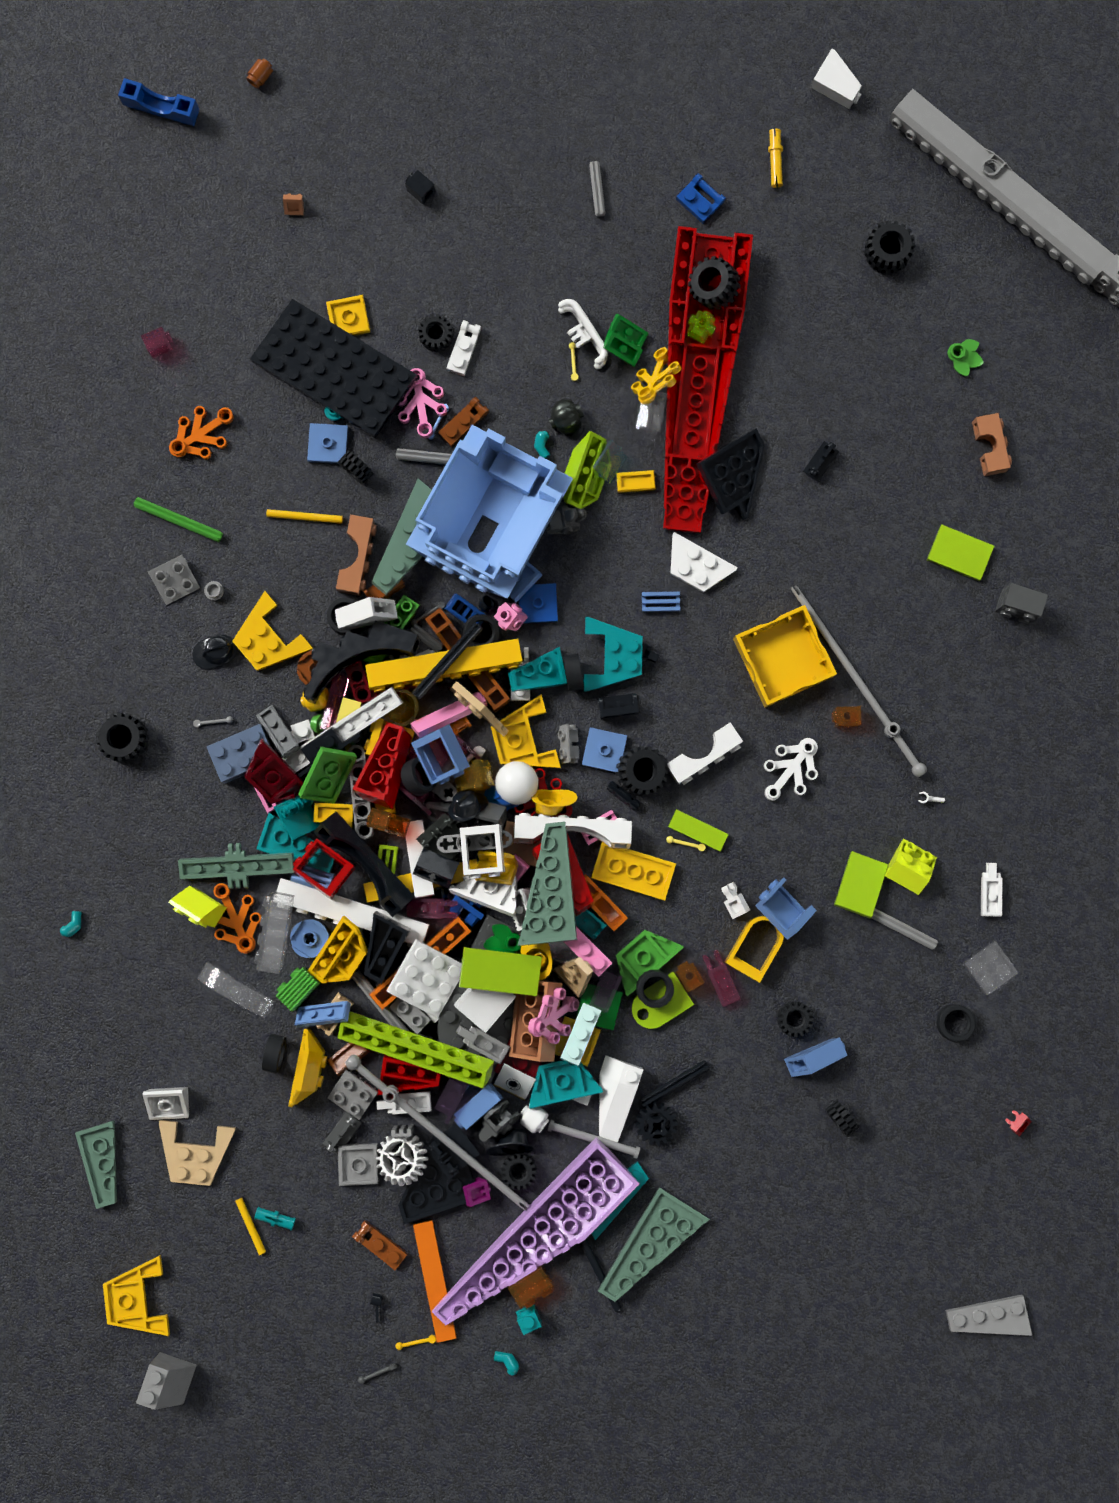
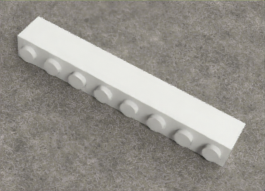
M283 878L280 879L273 900L278 902L277 906L289 909V906L296 907V912L307 915L308 912L315 913L314 917L326 920V917L334 919V924H338L341 918L346 916L359 928L360 932L366 929L371 933L373 913L375 911L392 918L385 910L335 895L330 900L315 888ZM398 914L392 918L411 928L404 941L407 942L408 947L412 946L415 939L423 943L425 942L430 924Z

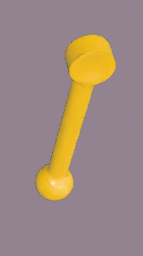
M430 1335L429 1338L406 1343L398 1342L395 1347L397 1350H401L403 1347L416 1344L435 1343L436 1336Z

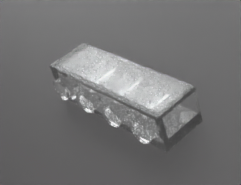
M271 891L268 896L264 897L263 908H265V914L261 916L260 926L263 927L262 933H259L257 944L260 947L254 959V962L257 963L256 970L280 974L282 971L295 895Z

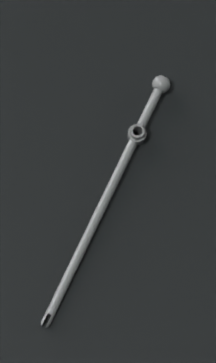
M794 586L795 589L792 587L793 594L802 606H806L813 623L884 724L885 735L895 740L912 765L913 775L920 777L927 772L926 765L918 762L899 734L900 726L889 720L799 587Z
M351 1055L346 1060V1067L350 1070L358 1071L382 1091L383 1099L386 1102H395L521 1209L527 1211L526 1207L529 1208L527 1202L399 1096L397 1087L384 1084L361 1064L360 1058L357 1055Z

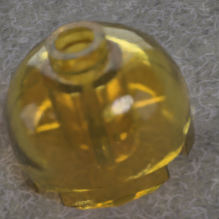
M394 689L403 703L383 717L389 723L406 726L418 716L420 709L419 701L408 689Z

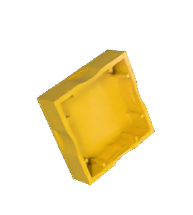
M805 605L779 616L772 622L758 625L735 635L733 638L764 708L837 675L826 649L818 638L816 627Z

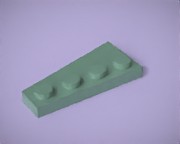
M114 1120L75 1132L96 1209L117 1202Z

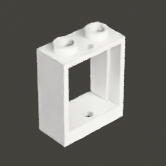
M501 825L460 828L464 875H469V879L481 878V874L497 877L500 876V872H505ZM495 834L497 867L470 870L467 836Z

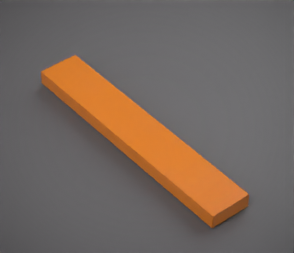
M433 1220L415 1223L413 1228L437 1343L456 1339L454 1322L452 1321L445 1325L432 1313L435 1306L448 1293Z

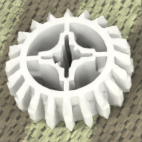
M413 1134L411 1137L401 1138L387 1136V1142L380 1143L383 1149L377 1150L378 1153H381L380 1157L375 1158L380 1161V1164L376 1166L377 1168H382L380 1175H386L384 1180H391L392 1185L398 1183L399 1186H404L405 1183L410 1185L412 1181H418L417 1175H423L421 1168H427L423 1164L424 1161L428 1160V1157L423 1155L427 1152V1149H421L424 1143L418 1142L419 1137H413ZM402 1143L397 1152H392L397 1144ZM411 1149L413 1150L414 1158L411 1156ZM396 1156H401L402 1158H404V1160H407V1161H403V1160H401L399 1157H396ZM390 1159L393 1161V1168L391 1167ZM412 1165L409 1172L401 1175L402 1171H405L406 1166Z

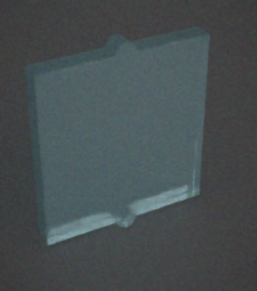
M613 440L608 442L593 465V468L599 474L598 476L609 484L627 458L621 450L622 448L617 446Z

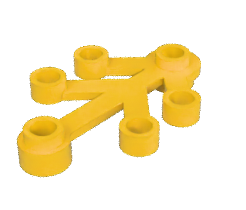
M665 347L658 349L654 353L657 364L652 376L649 375L646 369H641L636 373L640 381H645L648 386L643 387L642 383L637 381L631 386L634 394H638V400L641 404L653 402L657 392L665 386L672 387L676 384V379L672 374L679 373L682 368L676 361L662 371L663 366L668 363V350Z

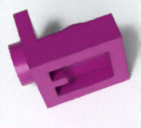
M478 1177L475 1178L474 1183L463 1186L466 1204L469 1207L491 1199L489 1193L491 1188L485 1179Z

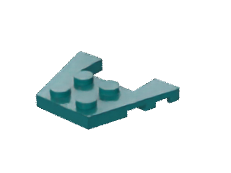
M586 617L585 634L605 635L604 674H584V691L587 692L642 675L643 636L591 617Z

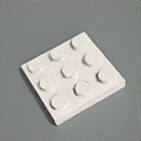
M415 939L386 991L438 1018L460 980L462 963Z

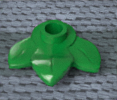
M503 924L492 925L494 936L488 938L483 944L486 950L515 953L521 949V946H518L520 936L512 933L510 928ZM511 939L516 941L514 946L509 945Z

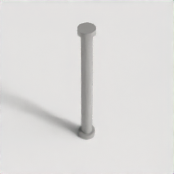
M550 1120L547 1130L549 1132L553 1130L588 1142H592L597 1137L607 1148L633 1155V1158L636 1159L638 1158L640 1151L638 1146L634 1148L554 1123V1120Z

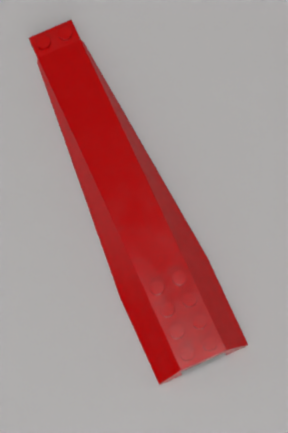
M678 226L669 301L668 367L671 363L677 361L682 369L679 373L672 374L676 379V384L672 387H667L664 477L665 514L663 529L701 533L702 519L706 509L709 489L696 463L717 451L745 311L753 235L734 233L733 237L701 234L696 233L697 228ZM712 256L720 257L727 261L737 270L741 280L738 282L741 285L740 289H737L739 294L733 298L735 301L733 303L729 302L726 308L721 306L720 310L715 308L711 310L694 299L689 291L691 288L688 286V282L691 281L689 275L694 272L692 270L693 267H697L699 261L704 262V258L708 257L711 259ZM721 275L714 277L710 281L708 292L715 290L719 286Z

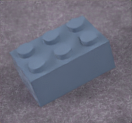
M261 724L207 746V750L222 783L226 784L245 775L262 738L273 749L267 733Z

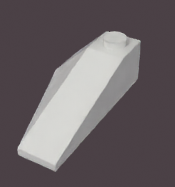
M606 1055L599 1073V1086L603 1089V1092L599 1093V1136L618 1142L636 1094L643 1068Z

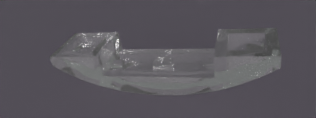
M209 962L205 964L197 978L214 991L263 1018L274 1002L271 998L246 986Z

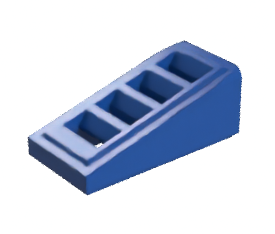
M454 594L444 608L463 623L468 620L465 617L470 609L473 612L469 618L476 614H484L458 594ZM457 601H460L457 608L453 610L452 608L455 605V603ZM464 605L467 606L461 615L458 614ZM483 621L476 622V623H478V624L481 626V624L483 623Z

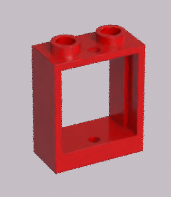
M316 839L306 846V853L295 860L293 871L332 900L353 873L355 867L323 842ZM319 849L343 866L327 888L302 871Z

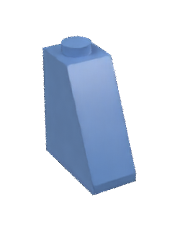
M839 1037L829 1039L785 1058L784 1061L791 1077L812 1074L848 1055L845 1051V1045Z
M492 1083L488 1084L454 1114L456 1117L454 1121L461 1129L464 1127L467 1130L504 1098Z

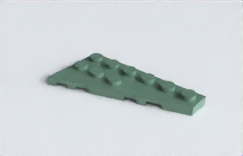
M420 479L416 481L372 580V584L385 595L423 557L406 545L417 525L415 520L432 491Z
M565 821L545 824L518 946L577 940Z
M659 1187L600 1285L598 1292L616 1302L636 1282L647 1275L652 1268L663 1261L683 1241L694 1234L699 1227L710 1219Z

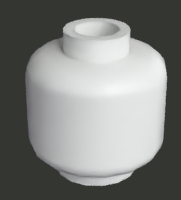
M526 1105L520 1112L522 1116L520 1124L531 1133H536L537 1131L540 1133L549 1122L547 1119L548 1113L541 1107L529 1109V1106Z

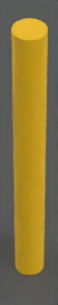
M269 509L266 512L267 517L343 523V516Z

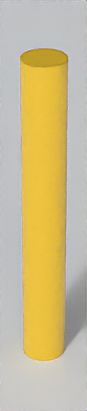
M239 1198L235 1202L256 1250L261 1255L266 1250L243 1198Z

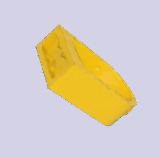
M765 916L755 917L745 925L724 962L759 983L781 947L784 936L776 928V943L760 970L739 959L735 954L754 923L761 920L770 922Z

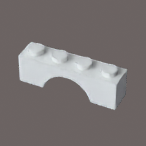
M731 722L713 734L714 744L708 756L701 759H691L681 754L667 763L668 766L665 767L677 785L681 782L683 785L693 780V774L696 772L699 775L709 769L707 765L713 761L717 764L725 759V753L730 751L732 754L741 748L739 744L743 740Z

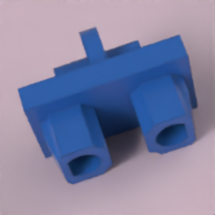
M455 895L453 898L454 902L449 910L452 914L458 917L464 908L469 912L464 922L471 927L483 919L484 915L472 907L475 905L480 909L482 905L468 900L470 902L468 904Z

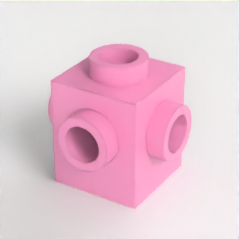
M505 602L497 609L494 618L499 621L497 624L502 629L517 631L528 616L518 604Z

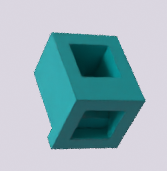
M534 1303L516 1311L517 1322L523 1335L542 1326V1321Z

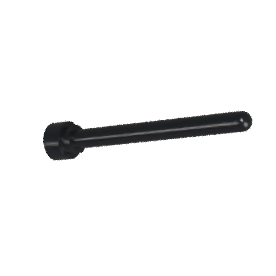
M585 1239L580 1245L600 1284H602L606 1276L587 1239ZM609 1299L614 1311L620 1312L622 1308L619 1301L614 1302Z

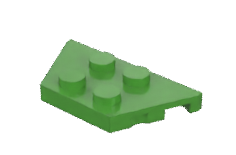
M644 930L618 952L616 959L627 997L636 990L638 978L644 972L659 970L684 947Z

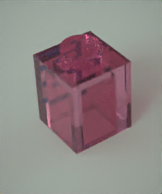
M162 327L141 335L152 358L173 349L171 346L173 339L169 331L165 332Z

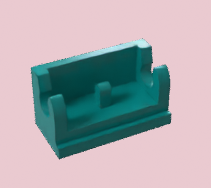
M588 909L577 917L575 916L576 926L593 940L607 926Z

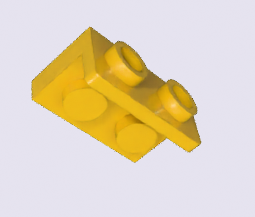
M490 850L478 851L479 862L476 869L497 867V855L495 852ZM504 853L505 872H500V876L489 877V874H481V878H475V880L512 885L518 869L515 856L510 853Z

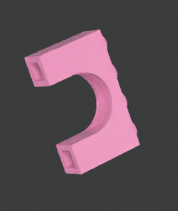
M576 927L577 940L563 942L578 957L587 961L591 965L593 972L599 977L612 962Z

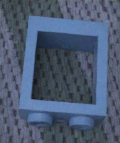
M450 724L411 743L431 785L437 782L440 785L451 780L449 776L453 775L456 778L465 773L464 769L470 767ZM441 738L455 766L454 769L444 774L429 745L430 742Z

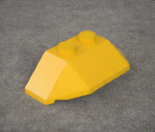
M346 916L341 918L308 969V972L321 984L350 980L367 955L368 949L359 928Z
M305 1028L303 1031L288 1107H293L317 1091L318 1087H321L324 1076H321V1070L326 1067L327 1056H325L324 1048L310 1028Z

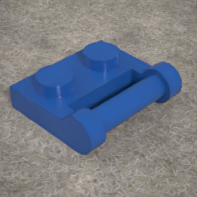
M698 173L676 196V200L704 224L725 202L726 197L718 194L703 180V176ZM697 185L715 200L713 204L695 189Z

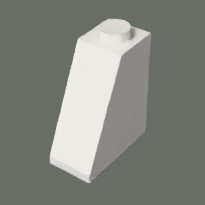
M831 49L813 79L811 88L850 109L852 104H857L860 99L861 93L859 91L862 85L838 53Z
M368 597L335 610L338 629L352 630L374 625L375 620L387 622L398 619L395 601L390 599Z

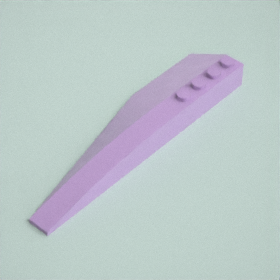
M596 1137L529 1205V1208H526L527 1211H523L435 1306L432 1313L447 1325L467 1313L471 1308L482 1304L484 1300L492 1295L495 1296L505 1287L511 1286L534 1272L544 1263L547 1264L557 1255L568 1251L570 1247L581 1243L640 1183Z

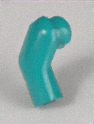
M539 431L535 437L534 448L541 457L547 459L551 455L545 447L549 434L547 431Z
M72 911L71 922L60 929L62 936L71 937L80 930L82 911Z
M495 1351L494 1361L504 1363L509 1375H516L519 1370V1364L514 1355Z

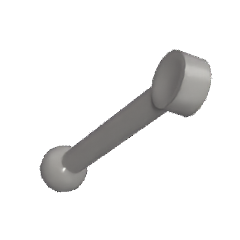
M228 716L226 719L195 720L193 725L198 728L206 724L224 722L231 724L233 718Z

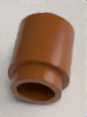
M257 59L247 73L246 80L255 88L263 86L273 72L272 65L266 59Z

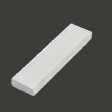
M423 820L405 822L403 824L415 899L434 896L433 882L413 874L423 850L422 845L416 840L424 832Z

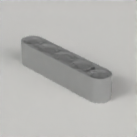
M353 745L349 748L348 752H353L356 749L362 751V756L356 759L349 773L355 832L361 839L367 840L374 835L372 802L357 797L356 793L352 790L358 779L354 776V772L358 768H364L367 762V755L363 747ZM366 806L368 809L367 815L360 817L358 814L359 808ZM364 825L370 828V832L366 836H362L360 833V829Z

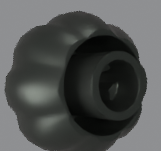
M562 399L553 405L551 418L548 420L552 429L557 428L563 434H573L580 429L582 425L581 418L584 417L579 403L574 405L572 400Z

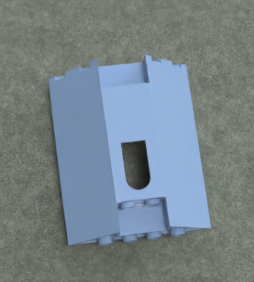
M472 425L464 440L458 442L415 520L417 525L406 545L426 558L425 561L433 566L436 565L450 575L454 573L460 576L459 579L466 584H469V582L473 583L479 591L483 593L487 591L508 599L573 478L557 470V465L541 456L536 459L506 443L504 436L489 428L485 432ZM483 515L499 525L485 550L475 553L469 549L468 541Z

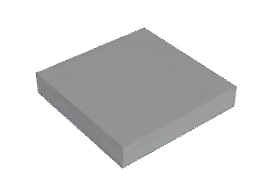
M377 1143L338 1145L339 1186L378 1184V1168L376 1167L378 1160L375 1159L378 1157Z

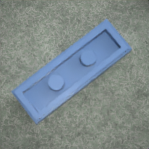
M341 1001L298 1007L295 1026L301 1028L348 1022L351 1003Z

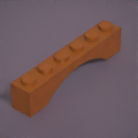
M441 608L425 618L428 626L447 650H450L462 637ZM488 670L481 671V674L477 676L466 674L495 713L510 702V698Z

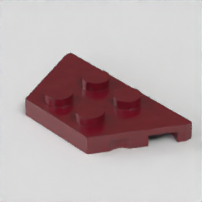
M262 738L245 773V778L271 804L280 802L283 799L295 798L296 795H299L298 793L304 780L301 777L299 778L297 773Z

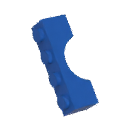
M125 78L118 94L124 106L191 126L195 125L200 110L196 99L179 94L175 97L163 96L151 91L142 83Z

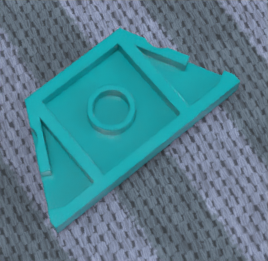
M564 1060L538 1066L529 1109L602 1093L603 1089L581 1062L579 1066Z

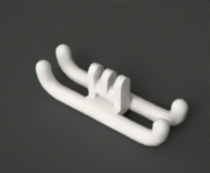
M565 299L560 301L558 304L559 313L572 312L579 322L577 326L567 332L569 336L576 333L571 340L573 342L581 340L575 344L577 348L591 341L600 355L595 359L594 367L597 370L601 369L606 364L608 351L603 348V340L575 300Z

